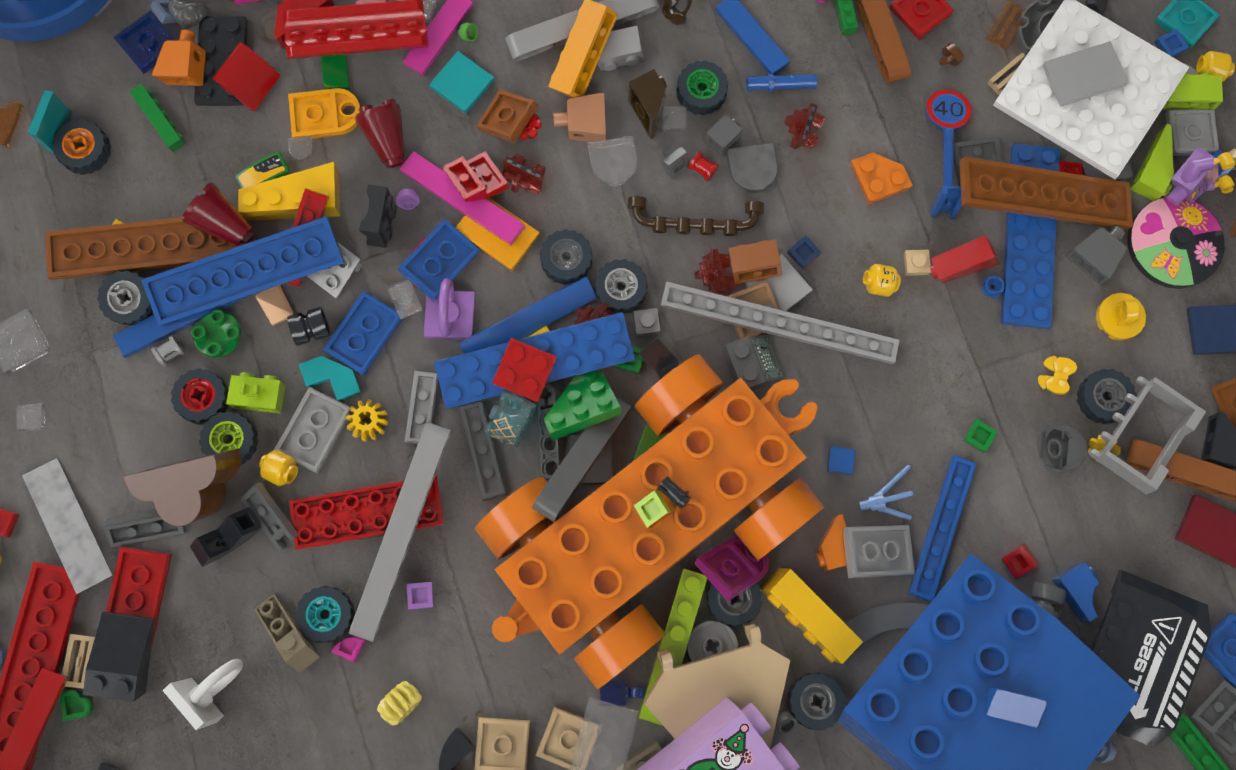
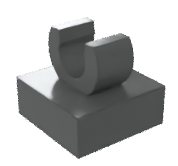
M671 147L662 151L663 155L666 156L663 159L666 174L671 179H674L689 167L690 162L687 151L682 147L676 151Z

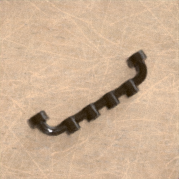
M640 196L629 197L627 207L632 210L636 222L642 226L653 227V233L659 234L666 233L667 228H676L677 234H690V229H700L701 235H713L714 230H723L724 236H737V231L749 230L754 227L759 215L764 213V203L760 201L745 203V213L749 214V218L746 221L734 219L714 220L710 218L699 220L686 217L674 219L662 216L645 217L642 214V210L646 209L647 199Z

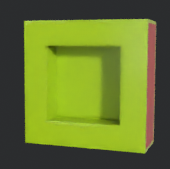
M655 490L634 505L647 528H652L672 513L659 491Z

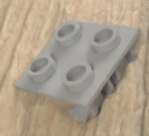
M340 243L338 245L345 263L307 276L335 298H338L354 271L359 272L362 268V264H360L361 259Z

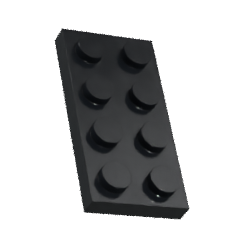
M206 16L199 21L198 46L204 49L206 54L203 85L195 86L194 103L197 106H243L234 95L228 94L213 78L240 42L247 46L248 20L246 16Z

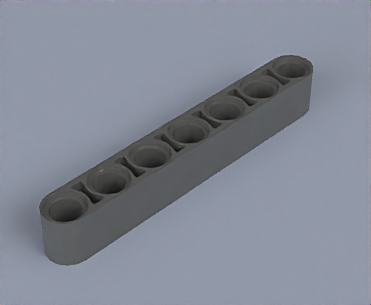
M616 397L622 414L587 427L539 493L532 506L533 510L553 522L557 520L626 419L632 408L631 405Z

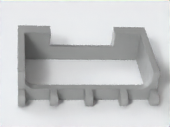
M1139 376L1136 383L1142 389L1137 396L1130 393L1126 395L1125 400L1131 406L1124 416L1115 412L1112 418L1119 423L1112 435L1103 431L1100 437L1107 443L1101 452L1091 449L1089 455L1147 495L1159 488L1169 472L1166 468L1167 463L1184 436L1196 429L1206 411L1156 377L1148 381L1144 377ZM1150 392L1184 415L1147 475L1144 476L1112 454L1110 450L1146 394Z

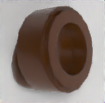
M948 43L942 48L943 57L939 60V65L944 66L950 63L953 66H957L964 59L962 51L955 44Z

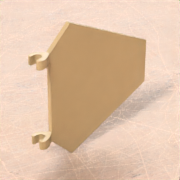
M754 623L744 626L750 643L744 647L673 667L672 655L670 652L668 653L667 649L657 652L662 672L643 703L674 739L728 697L740 710L750 702L758 709L771 727L761 735V738L769 748L771 747L790 660L761 643L760 628L758 626L755 627Z

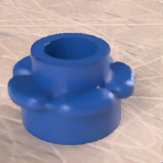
M999 276L985 277L981 282L983 286L981 290L985 296L998 298L1001 295L1000 293L1004 292V281Z

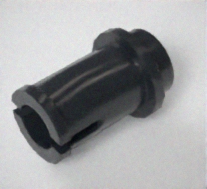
M669 476L664 478L660 483L661 485L657 487L658 491H661L674 503L673 506L675 508L683 509L692 498L688 495V490L684 491Z

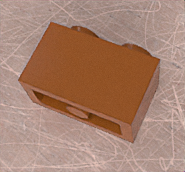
M776 239L762 240L759 243L749 245L740 244L729 248L735 285L782 276Z

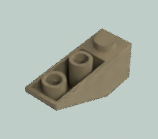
M272 594L254 609L284 661L296 671L301 673L320 658L310 639L298 629L299 625L296 624L295 619L275 594Z

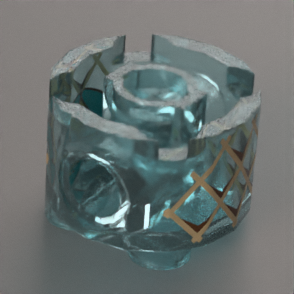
M504 389L499 399L500 405H494L489 414V418L492 421L488 423L484 434L517 448L528 430L527 425L531 423L537 405Z

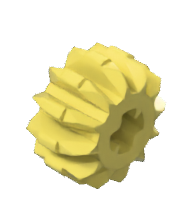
M403 681L380 701L377 711L390 725H397L414 711L415 707L419 705L422 696L413 685Z

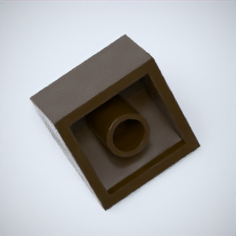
M655 69L629 81L628 102L650 139L655 137L664 107L665 90L667 88L663 76H658Z

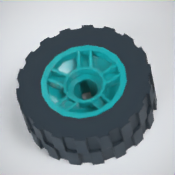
M320 586V588L311 589L310 592L303 595L302 600H299L298 608L295 612L297 614L296 624L299 625L298 629L301 633L305 634L306 638L321 643L335 642V640L343 638L344 634L350 631L355 610H353V602L349 600V596L343 593L342 590L330 586ZM322 610L329 611L330 615L327 619H322Z

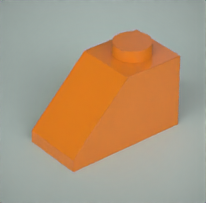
M843 514L833 518L817 547L818 553H815L817 564L819 567H823L824 572L847 566L843 528L846 527Z

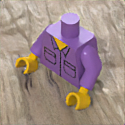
M1198 147L1173 176V191L1166 197L1171 204L1178 206L1184 199L1193 203L1204 191H1211L1216 187H1220L1221 192L1224 194L1232 192V186L1235 184L1230 176L1225 175L1218 179L1219 164L1222 170H1228L1236 165L1232 154L1225 152L1215 158Z

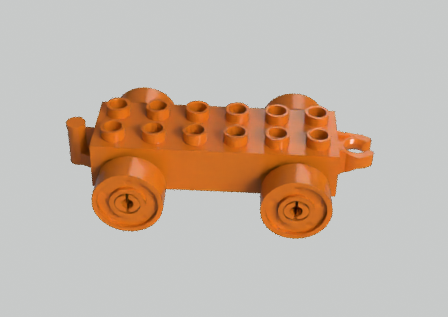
M697 354L674 368L652 386L635 405L636 410L658 437L671 431L668 435L551 526L549 525L553 521L532 509L536 498L547 484L543 476L528 482L493 508L476 525L475 531L497 560L504 559L517 551L494 569L516 597V601L507 616H500L493 622L492 633L494 637L501 642H513L521 635L541 630L558 654L562 655L589 634L594 642L573 659L597 690L666 635L643 604L639 605L622 619L616 614L617 610L747 507L754 514L739 525L734 532L757 561L825 507L801 477L780 493L774 487L775 484L807 458L789 436L796 435L809 426L815 418L818 409L817 404L809 402L801 408L798 416L794 418L785 417L780 413L778 404L781 398L795 393L799 387L797 380H782L774 384L765 397L759 400L742 378L738 379L707 403L722 388L724 383L704 358ZM669 476L684 491L688 490V495L692 498L683 509L675 508L673 506L674 503L659 491L672 513L652 528H647L634 505L654 490L658 491V485H661L660 483L663 479Z

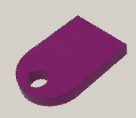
M739 537L730 538L699 556L694 562L727 601L759 582L769 569L767 555L757 561V559L748 554L750 552Z

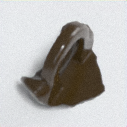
M663 0L662 13L664 17L675 25L685 24L686 14L690 9L692 0H687V5L682 12L676 8L679 0Z

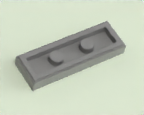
M414 371L404 441L407 444L418 445L425 424L427 422L433 423L439 383L437 373Z

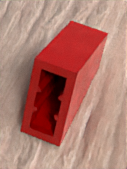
M985 235L930 258L933 265L929 267L934 279L939 278L942 283H946L997 266L1000 263L991 242Z

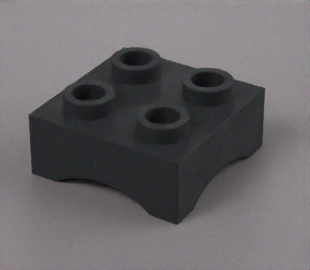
M368 184L369 208L365 218L360 223L359 231L367 236V245L386 248L387 240L391 241L393 228L390 224L391 219L396 217L397 205L394 204L393 196L390 195L387 187Z

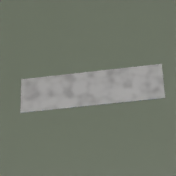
M56 458L22 475L76 594L112 576L58 459Z

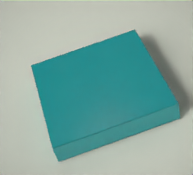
M1172 0L1154 22L1168 33L1178 29L1189 46L1188 49H1191L1220 15L1202 0Z
M457 51L429 84V87L460 111L467 114L495 80L491 74Z
M44 91L28 131L30 136L46 151L53 153L52 149H54L52 141H54L55 133L68 122L71 115V110L54 92Z

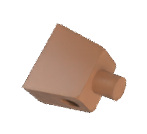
M604 93L568 99L567 112L553 113L554 127H568L569 139L606 143Z

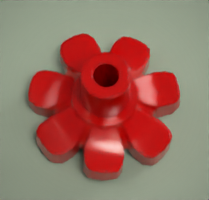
M537 114L532 115L520 134L521 140H527L528 137L533 139L538 136L536 130L542 127V123Z

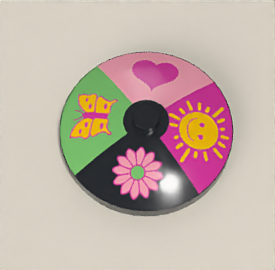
M1166 197L1154 200L1136 214L1133 219V227L1128 230V250L1135 266L1146 278L1167 288L1183 289L1203 282L1218 269L1223 259L1225 241L1220 224L1207 208L1196 201L1191 203L1184 199L1178 206H1175Z

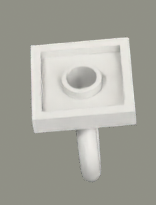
M240 659L230 660L211 673L199 685L193 678H188L170 683L163 689V692L195 730L215 724L224 715L214 705L212 697L225 688L240 673L243 662Z

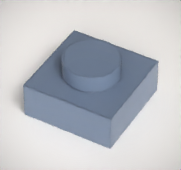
M169 0L152 1L150 7L162 24L177 23L168 10Z

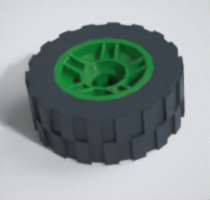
M703 60L688 64L685 69H682L677 81L676 91L679 103L685 107V110L695 115L714 113L725 102L728 91L727 76L723 73V69L716 66L713 62L710 63ZM701 86V88H704L706 90L701 91L698 89V87Z

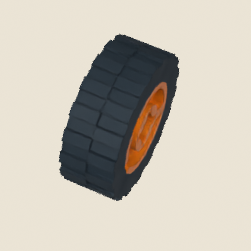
M85 119L67 122L55 133L54 141H52L54 148L52 150L56 155V159L75 174L85 175L87 173L92 174L96 170L99 171L108 162L107 159L111 155L109 138L95 123Z

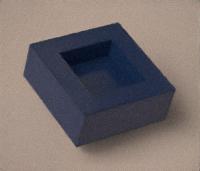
M806 235L787 251V254L802 270L822 253Z

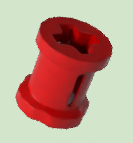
M699 151L690 162L688 169L691 171L695 170L708 182L717 171L719 164H713L703 157V153Z

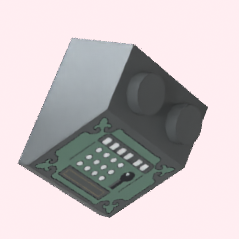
M768 335L746 337L725 345L723 354L734 382L742 378L747 386L754 391L785 380Z

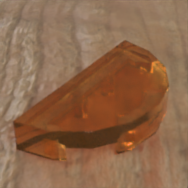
M10 102L0 109V145L6 148L9 146L24 107L21 103Z

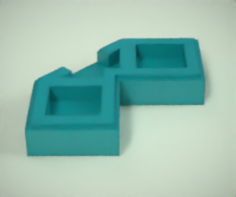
M323 356L298 364L307 388L330 380L336 399L339 402L361 394L354 371Z

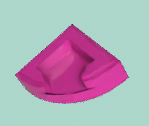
M360 637L346 638L337 643L331 652L355 663L366 640Z

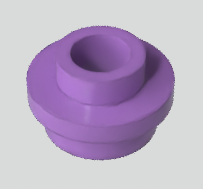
M403 189L398 192L396 197L397 206L405 210H411L420 203V197L413 189Z

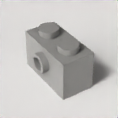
M638 26L610 32L597 63L600 70L612 71L619 66H635L639 62L645 61L642 38Z

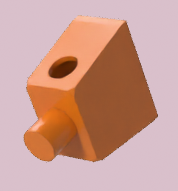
M181 30L179 41H165L152 76L167 85L202 86L206 53L204 49L194 43L196 34L189 30Z

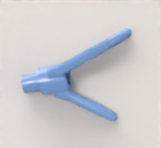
M907 465L874 496L868 497L869 500L860 501L861 511L869 509L872 511L878 510V512L911 520V515L888 508L885 503L912 496L914 494L913 491L888 497L883 496L911 469V466Z

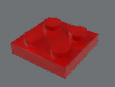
M511 338L492 384L539 403L557 357Z

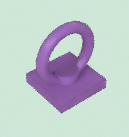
M445 278L441 283L439 296L434 302L426 296L424 338L465 340L471 337L474 328L475 292L454 291L452 280Z

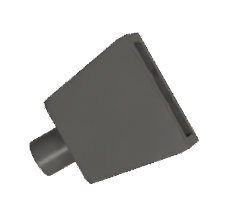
M1113 226L1109 232L1100 227L1069 252L1066 258L1099 285H1102L1111 278L1127 250V247L1120 242L1125 232L1118 226Z

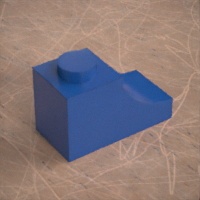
M1086 563L1076 564L1052 580L1056 587L1067 591L1065 600L1081 623L1091 622L1098 617L1093 606V592L1095 587L1099 585V582L1096 579L1097 575L1093 568L1086 565Z

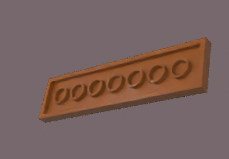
M964 157L960 160L961 206L1105 227L1118 226L1125 230L1133 227L1129 182Z
M184 217L45 232L47 278L59 280L115 274L117 271L133 272L179 267L236 248L237 246L186 224L182 221Z

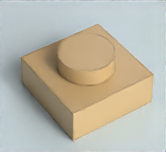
M905 250V276L929 275L931 273L929 250Z

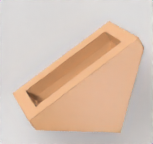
M281 285L255 293L272 326L287 320V316L294 314Z

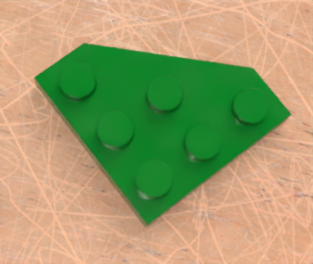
M602 369L576 375L544 417V422L553 441L622 414V411Z

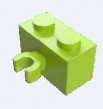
M244 372L240 373V376L231 375L226 404L233 409L281 414L286 385L279 380V377L264 375V379L255 378L254 374Z

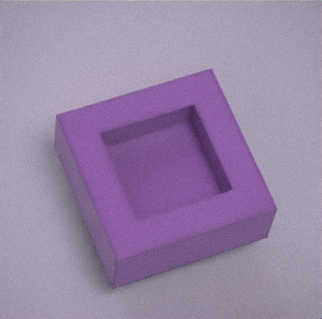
M433 582L406 584L408 610L434 608Z

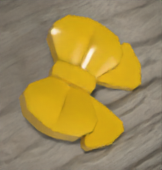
M1057 356L1047 358L1043 364L1046 368L1055 372L1054 376L1040 375L1038 376V384L1043 390L1047 388L1051 393L1065 395L1070 389L1067 382L1068 376L1077 371V365L1074 361L1065 357L1057 358Z

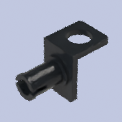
M658 338L654 339L640 351V356L658 374L659 379H662L669 371L680 365L678 359Z

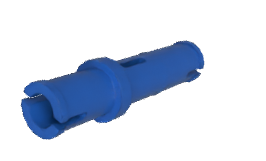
M773 73L767 74V76L746 77L747 91L767 90V92H773V90L816 89L817 87L816 74L773 76Z

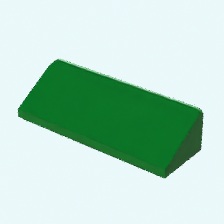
M346 54L321 56L324 88L349 90Z

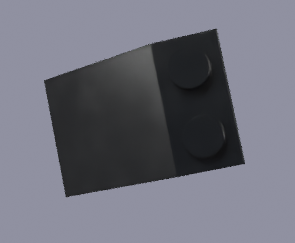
M102 612L86 667L83 695L134 702L146 693L154 618Z

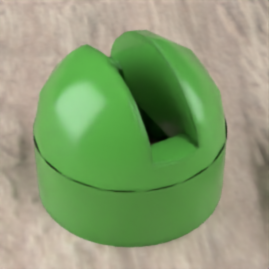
M463 23L460 25L458 35L464 41L474 42L478 36V28L474 23Z

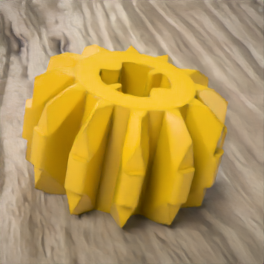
M368 399L366 406H364L362 401H358L359 408L357 410L353 406L350 407L354 415L346 416V420L351 422L347 425V429L353 431L352 436L355 438L361 435V439L364 442L368 440L369 435L373 440H376L377 436L375 433L377 431L382 435L385 433L381 426L388 425L389 422L383 419L388 414L385 410L380 411L382 408L380 403L373 406V401ZM366 416L372 420L369 425L363 421Z

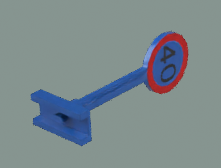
M945 89L933 93L928 98L925 107L926 116L929 121L943 130V186L931 207V217H936L938 212H948L949 219H954L961 207V187L954 186V130H958L968 123L971 118L972 108L964 95L958 91Z

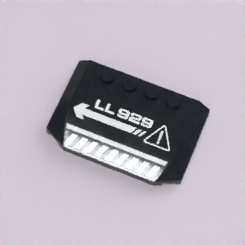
M1119 570L1110 592L1112 597L1091 650L1140 695V698L1115 732L1155 748L1176 730L1212 634L1209 608L1205 603L1124 570Z

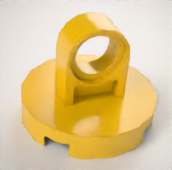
M1112 294L1104 299L1096 310L1095 318L1099 329H1103L1109 335L1108 337L1113 340L1123 341L1133 338L1142 331L1146 323V313L1143 305L1130 294Z

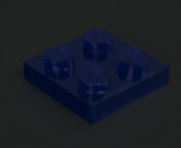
M151 10L113 37L143 74L156 65L164 42L176 41Z

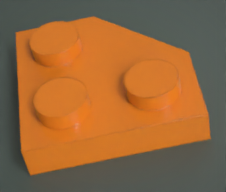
M870 153L850 162V166L868 205L909 190L913 186L904 165L878 154Z

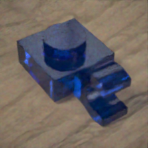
M625 679L610 680L600 688V706H626V698L644 697L643 687H626Z

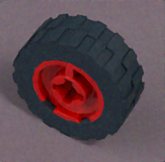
M201 368L193 371L189 370L184 375L179 376V379L173 384L171 403L174 405V410L182 418L191 423L201 425L205 422L207 423L211 416H215L220 412L225 413L226 408L229 407L226 404L229 388L225 385L226 382L210 370H202ZM199 393H205L201 398L202 401L197 400Z

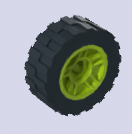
M231 411L217 413V415L211 416L207 423H204L203 429L200 431L199 444L202 447L201 451L208 456L239 448L241 455L240 465H243L252 458L253 453L257 450L256 446L259 442L257 430L254 429L253 423L239 413ZM228 435H231L233 441L226 444L225 441L229 438Z

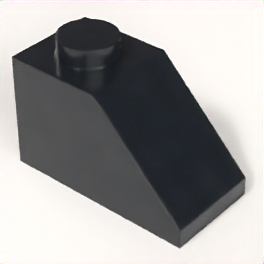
M1218 412L1209 416L1201 460L1228 469L1236 468V429L1225 413Z

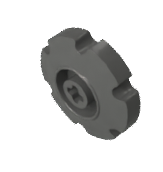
M1036 0L1024 10L1018 20L1021 26L1015 32L1016 41L1021 52L1025 55L1029 53L1064 0H1046L1045 3Z

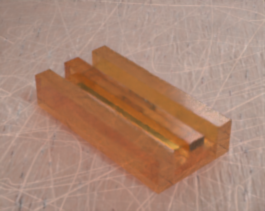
M1008 0L985 38L1004 50L1009 45L1021 23L1017 20L1005 42L1001 41V38L1015 15L1021 16L1024 10L1020 9V5H1013L1011 0ZM1009 9L1012 13L996 38L993 34Z

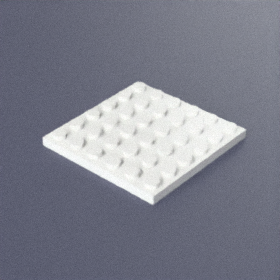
M1064 0L993 106L1113 179H1116L1189 67L1078 1ZM1111 41L1129 83L1124 87L1060 107L1042 66L1043 63Z

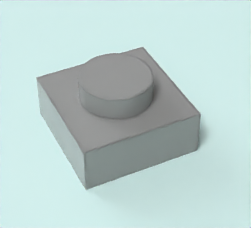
M657 308L633 311L636 336L660 334Z

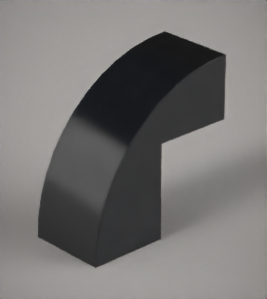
M248 507L229 515L218 529L197 537L190 545V548L200 565L204 567L247 542L261 530L262 526L251 508Z
M459 727L450 734L442 748L439 770H454L453 767L475 747Z

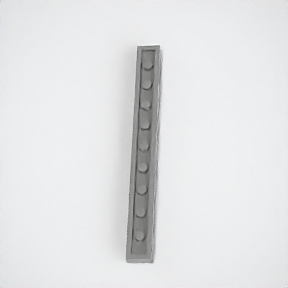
M666 282L660 305L663 308L888 364L895 363L900 341L671 282Z

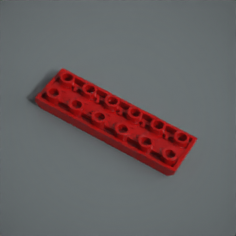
M422 0L319 7L283 12L287 59L428 47Z
M437 475L433 480L415 530L444 525ZM404 481L289 500L292 526L298 533V536L294 539L295 550L384 536Z

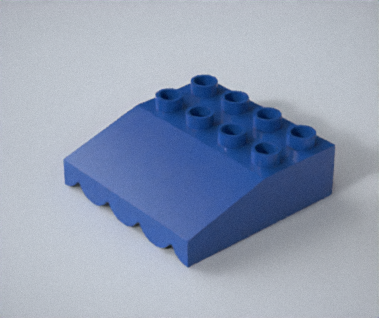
M970 554L845 707L838 723L894 770H1087L1140 698V695L1057 618L974 555ZM999 688L1047 700L1037 728L986 716L985 709L988 689Z

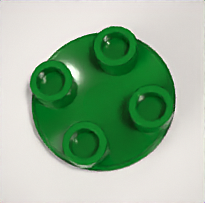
M217 309L201 318L197 325L193 327L191 335L196 348L203 355L219 358L230 354L238 346L241 339V326L233 315Z

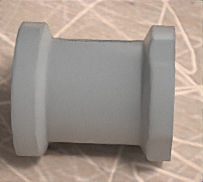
M173 335L169 337V341L158 348H151L155 358L164 367L169 360L177 355L185 354L183 347Z

